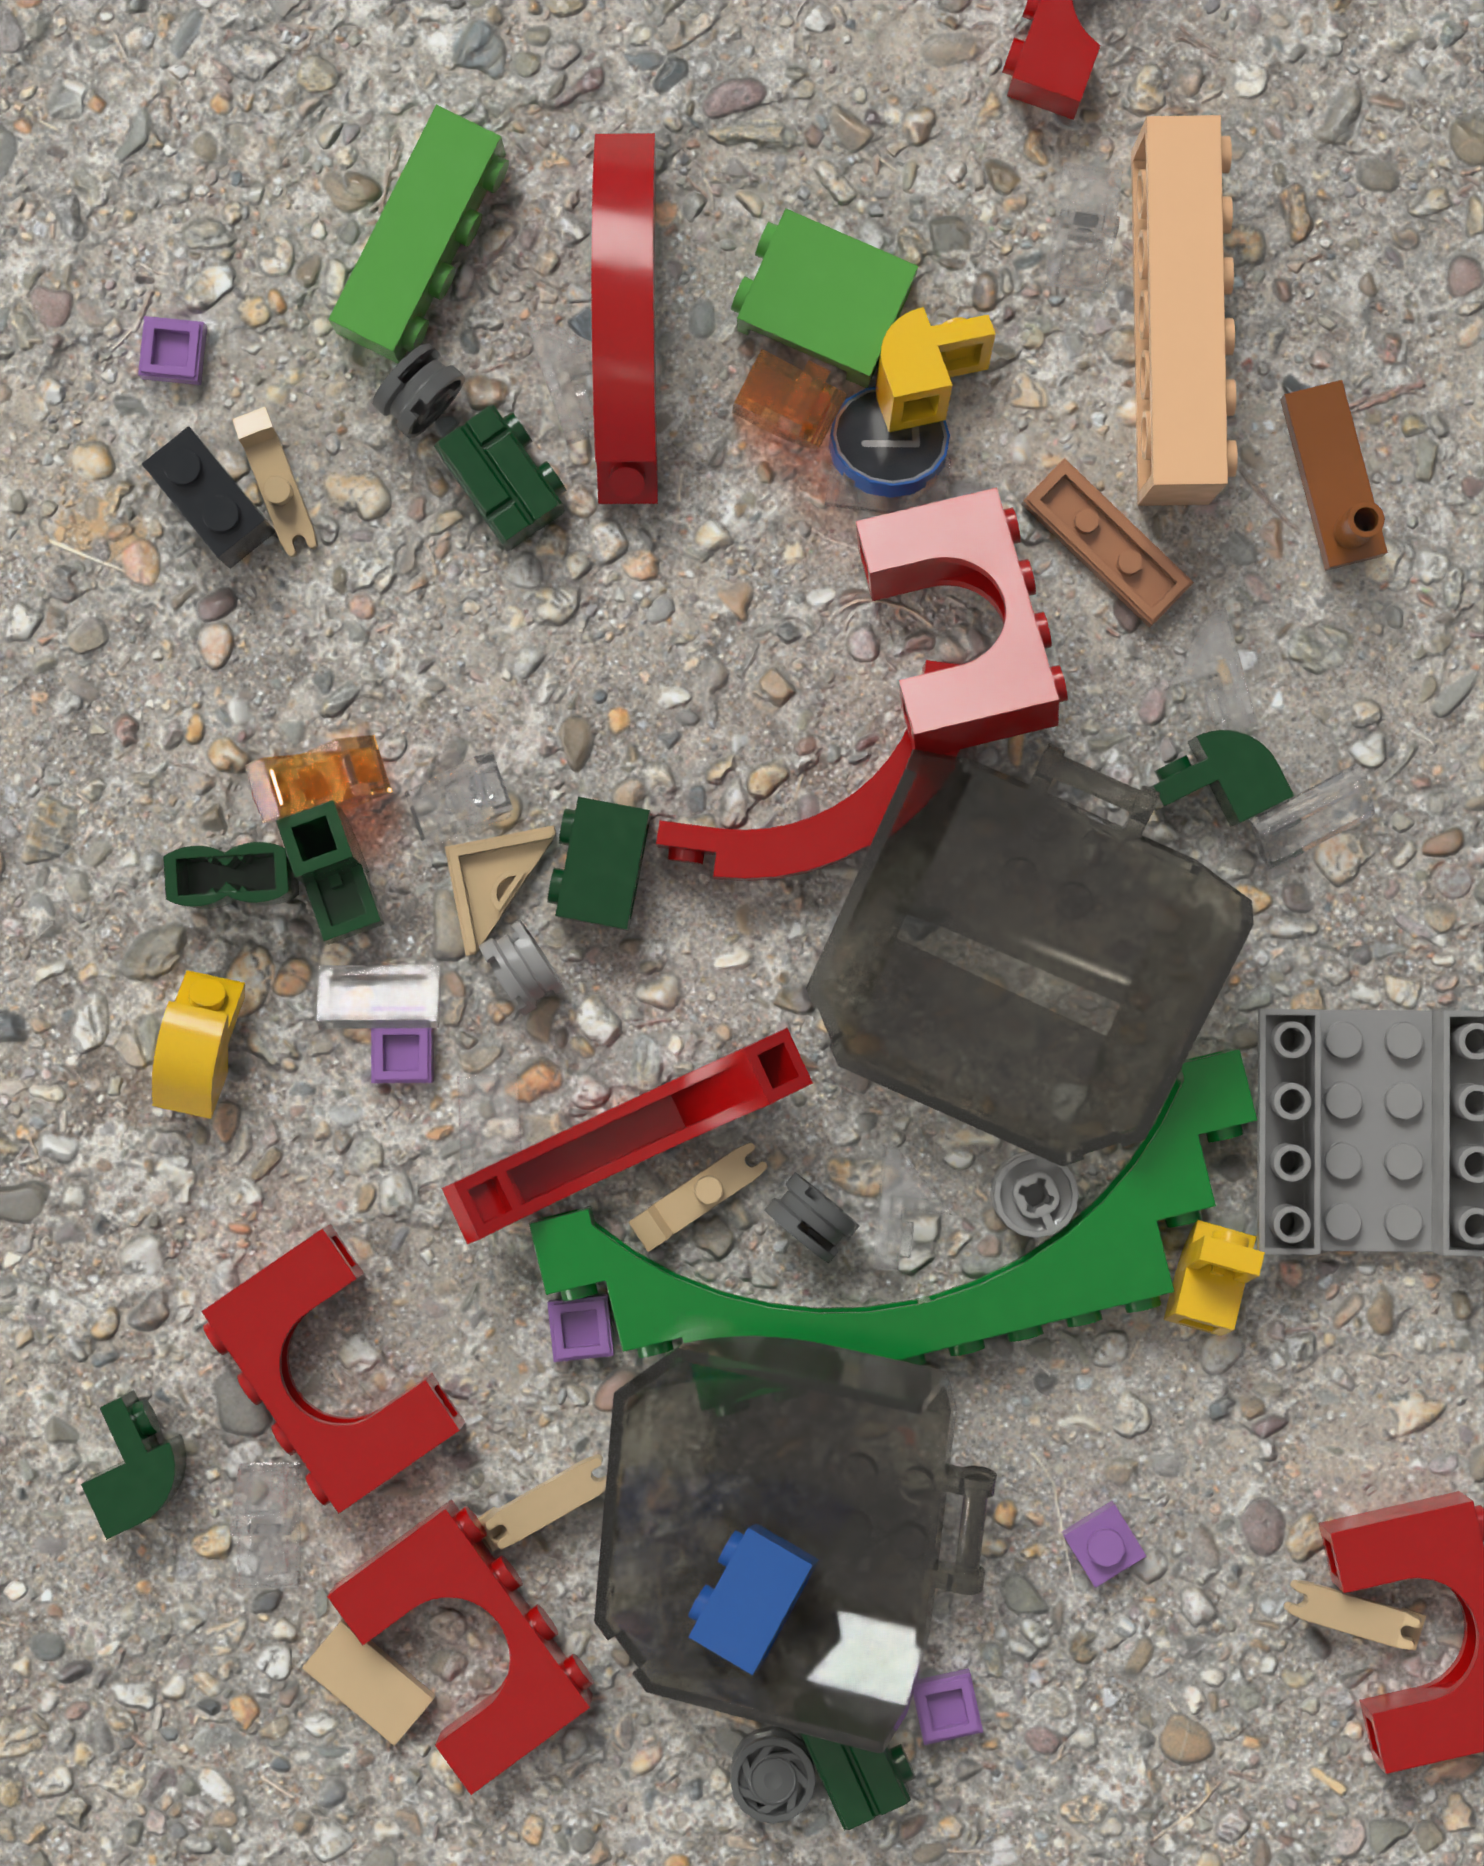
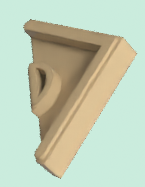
M554 825L445 847L466 956L476 955L479 952V945L487 940L557 836Z

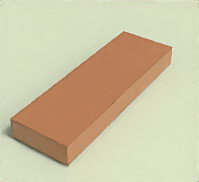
M1065 458L1021 503L1149 628L1194 583Z

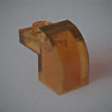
M761 349L734 401L732 413L784 440L806 448L819 449L847 393L826 383L831 371L808 360L804 370H801Z
M375 735L337 738L302 754L264 757L245 765L251 785L252 797L257 805L262 824L276 822V820L334 800L344 811L392 792Z

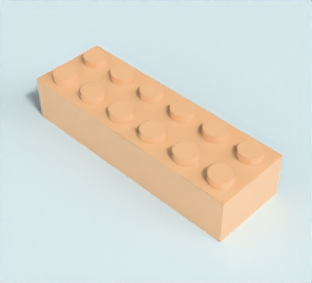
M1221 115L1147 116L1131 151L1137 506L1209 505L1226 487L1228 477H1235L1237 472L1236 440H1227V416H1234L1236 410V383L1234 379H1226L1225 355H1233L1235 323L1233 318H1225L1224 295H1231L1233 291L1234 263L1232 257H1224L1223 234H1230L1232 230L1233 203L1231 196H1222V173L1230 172L1232 144L1229 135L1221 136Z

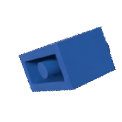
M758 1523L748 1527L745 1534L735 1530L718 1559V1563L725 1566L726 1569L715 1589L706 1584L688 1614L689 1618L696 1621L688 1637L749 1674L754 1675L764 1664L820 1560Z

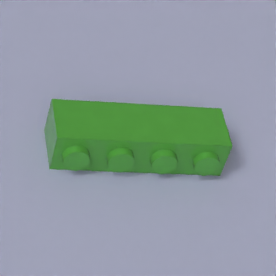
M436 104L328 319L336 334L397 364L404 358L407 351L411 352L421 345L429 326V320L425 319L424 316L433 298L442 300L449 290L456 271V267L450 264L460 244L468 247L475 238L482 221V213L478 212V209L487 191L493 194L497 192L508 170L509 160L504 158L506 152L500 135Z

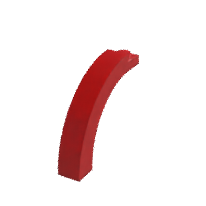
M655 133L595 134L592 184L591 306L595 462L597 464L598 504H658L655 362Z
M926 660L922 667V674L959 666L960 664ZM906 728L901 741L889 759L871 779L835 806L815 816L787 825L748 830L714 828L659 820L656 845L658 848L669 849L667 860L703 864L704 854L716 855L713 878L718 880H774L806 874L836 864L861 852L894 830L918 808L938 785L956 758L959 750L915 760Z
M785 1028L548 1137L441 1189L468 1245L633 1165L766 1107L813 1084L788 1028Z

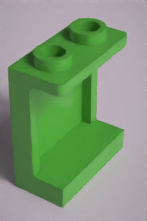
M785 208L779 224L776 225L768 222L761 235L755 256L763 260L754 280L745 276L734 297L731 310L739 313L737 317V331L749 335L752 330L846 371V380L868 388L879 364L884 336L903 310L914 285L918 266Z

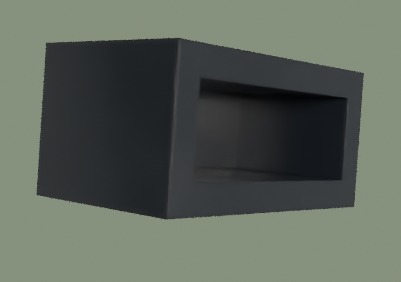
M190 426L186 427L142 463L143 467L216 557L230 569L276 532Z

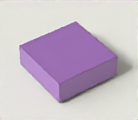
M144 316L138 376L142 380L201 385L207 325L201 321Z
M433 1022L371 1023V1083L434 1082Z
M608 1294L592 1295L565 1302L562 1299L549 1300L547 1302L554 1362L614 1356Z
M969 1668L910 1681L924 1745L983 1733Z

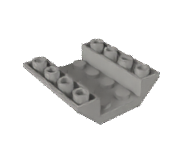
M1258 1009L1257 1250L1265 1252V1254L1320 1255V1251L1433 1252L1442 1256H1484V1011Z

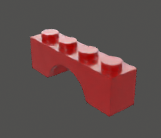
M1027 0L1022 17L1032 20L1031 27L1025 41L1014 37L1002 73L1012 76L1007 96L1074 120L1101 45L1082 27L1075 13L1073 0Z

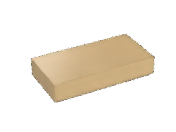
M343 1618L302 1667V1669L393 1746L398 1743L435 1697L431 1690L373 1641L370 1640L362 1646Z

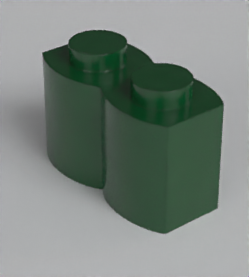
M250 842L235 846L226 852L206 846H188L176 849L163 857L166 900L174 904L198 909L220 908L237 900L256 905H276L290 901L299 895V881L294 876L284 847L276 844Z

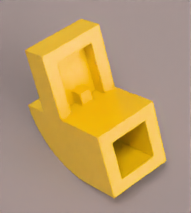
M922 307L904 314L890 326L882 341L876 380V397L888 432L946 420L952 391L950 377L989 369L996 335L989 315L968 319L962 317L952 318L942 324L931 326L925 309Z
M186 970L175 1001H168L160 1026L152 1069V1106L212 1119L228 1075V1043L245 999L244 982Z
M1197 1220L1190 1230L1182 1249L1172 1282L1174 1292L1169 1294L1163 1320L1218 1336L1234 1331L1245 1283L1260 1276L1265 1252L1254 1249L1257 1236Z

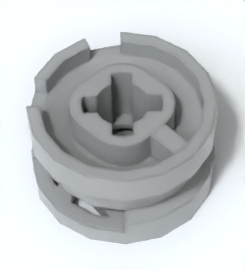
M518 920L512 924L515 930L512 938L508 934L498 941L490 938L479 945V948L487 963H490L495 972L494 975L511 1000L516 999L518 1010L525 1016L537 1008V1001L547 995L546 992L553 989L558 995L565 988L523 922Z
M1026 1151L1014 1154L999 1166L992 1178L990 1196L994 1211L1007 1227L1022 1236L1040 1238L1053 1235L1068 1225L1077 1210L1079 1192L1076 1179L1066 1164L1047 1153Z

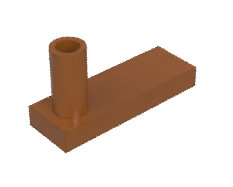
M1338 380L1284 394L1280 401L1325 571L1383 557L1388 553L1382 532L1385 517L1382 509L1374 502L1343 381Z

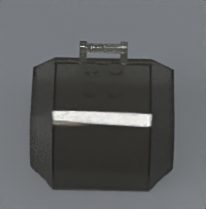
M1048 742L1029 784L972 759L912 749L806 986L814 1009L818 1008L831 1039L829 1046L837 1065L1062 1167L1085 1160V1154L1118 1143L1125 1147L1144 1141L1253 928L1252 900L1196 859L1142 835L1158 802L1159 791L1142 785L1139 790L1065 757V749ZM1053 778L1128 811L1129 815L1124 825H1118L1047 793Z
M731 1336L683 1343L614 1392L594 1623L607 1640L615 1636L637 1666L632 1674L645 1692L875 1753L884 1752L909 1709L931 1631L935 1589L962 1595H976L983 1591L985 1569L980 1566L987 1502L988 1498L993 1497L995 1494L997 1474L983 1466L971 1465L960 1467L950 1464L957 1405L947 1371L805 1340L766 1336ZM947 1492L963 1496L956 1560L953 1563L939 1560ZM758 1523L820 1561L764 1664L754 1675H751L690 1639L688 1636L696 1621L689 1618L688 1614L703 1587L707 1584L715 1589L726 1567L718 1563V1559L733 1532L737 1530L745 1534L748 1527Z

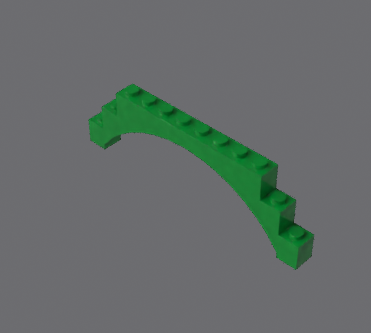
M1230 1048L1173 1062L1172 1065L1176 1079L1155 1122L1127 1164L1100 1195L1059 1232L1020 1258L976 1280L932 1295L872 1306L817 1308L771 1303L725 1292L668 1269L637 1252L597 1223L594 1219L592 1206H587L534 1219L529 1223L545 1293L549 1295L561 1292L563 1302L597 1294L596 1283L606 1281L622 1351L637 1349L639 1358L651 1357L673 1350L672 1340L682 1338L699 1408L713 1406L716 1415L747 1408L750 1406L748 1397L771 1391L774 1400L802 1395L809 1391L807 1382L831 1377L832 1385L834 1386L856 1382L868 1377L866 1368L889 1363L891 1371L920 1366L926 1363L925 1353L948 1348L950 1356L974 1353L985 1348L983 1339L1006 1333L1009 1342L1031 1339L1044 1334L1043 1324L1066 1319L1067 1327L1088 1325L1103 1319L1101 1310L1120 1305L1125 1306L1126 1313L1140 1312L1162 1305L1160 1296L1173 1293L1174 1288L1157 1221L1165 1219L1167 1228L1195 1223L1197 1220L1203 1219L1202 1209L1216 1206L1198 1135L1206 1133L1208 1143L1231 1139L1244 1134L1241 1124L1257 1121L1240 1049Z

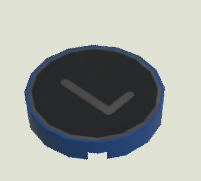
M870 387L847 398L834 414L829 439V450L834 467L842 476L844 472L848 478L854 480L855 487L867 494L892 498L915 494L925 488L927 482L933 479L936 474L937 476L945 467L950 433L946 420L888 432L876 397V387Z

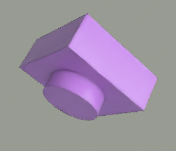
M1110 1501L1061 1532L1095 1588L1146 1557V1554L1113 1501Z

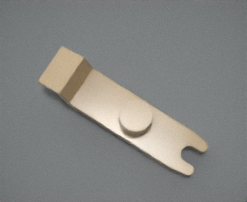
M262 407L233 418L232 421L238 439L245 450L278 539L284 550L290 557H295L297 551L294 541L297 537H304L307 545L311 549H316L318 543L314 526L281 440L271 423L267 408Z
M747 1143L734 1149L655 1202L644 1212L631 1219L628 1223L646 1250L649 1252L688 1224L757 1179L767 1169L768 1165L764 1161L759 1162L755 1166H748L745 1163L746 1156L755 1150V1145Z
M596 1454L585 1458L500 1508L493 1507L479 1516L478 1520L487 1533L484 1539L492 1551L498 1548L504 1549L519 1542L601 1495L612 1486L615 1478L613 1474L609 1473L601 1478H597L592 1473L594 1469L601 1466L603 1461L602 1455Z
M1291 1581L1290 1586L1295 1591L1303 1593L1304 1598L1298 1604L1292 1602L1284 1603V1609L1290 1614L1311 1623L1388 1646L1416 1651L1426 1615L1404 1607L1399 1609L1353 1594L1343 1593L1342 1591L1313 1582Z

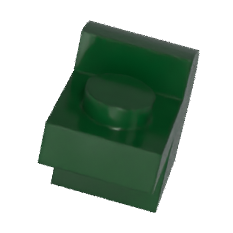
M1232 730L1210 731L1189 740L1188 744L1198 763L1191 765L1187 755L1154 771L1159 782L1145 789L1156 811L1209 785L1230 827L1294 797L1272 753L1255 738Z
M334 800L276 820L294 876L306 888L323 941L326 944L335 943L385 924L367 874L369 870L359 843L345 813Z
M134 1390L99 1407L124 1461L93 1475L81 1484L106 1540L143 1523L163 1508L178 1491L186 1470L187 1456L182 1435L179 1434L159 1444L155 1436L156 1433L160 1432L157 1416L146 1399L139 1401Z

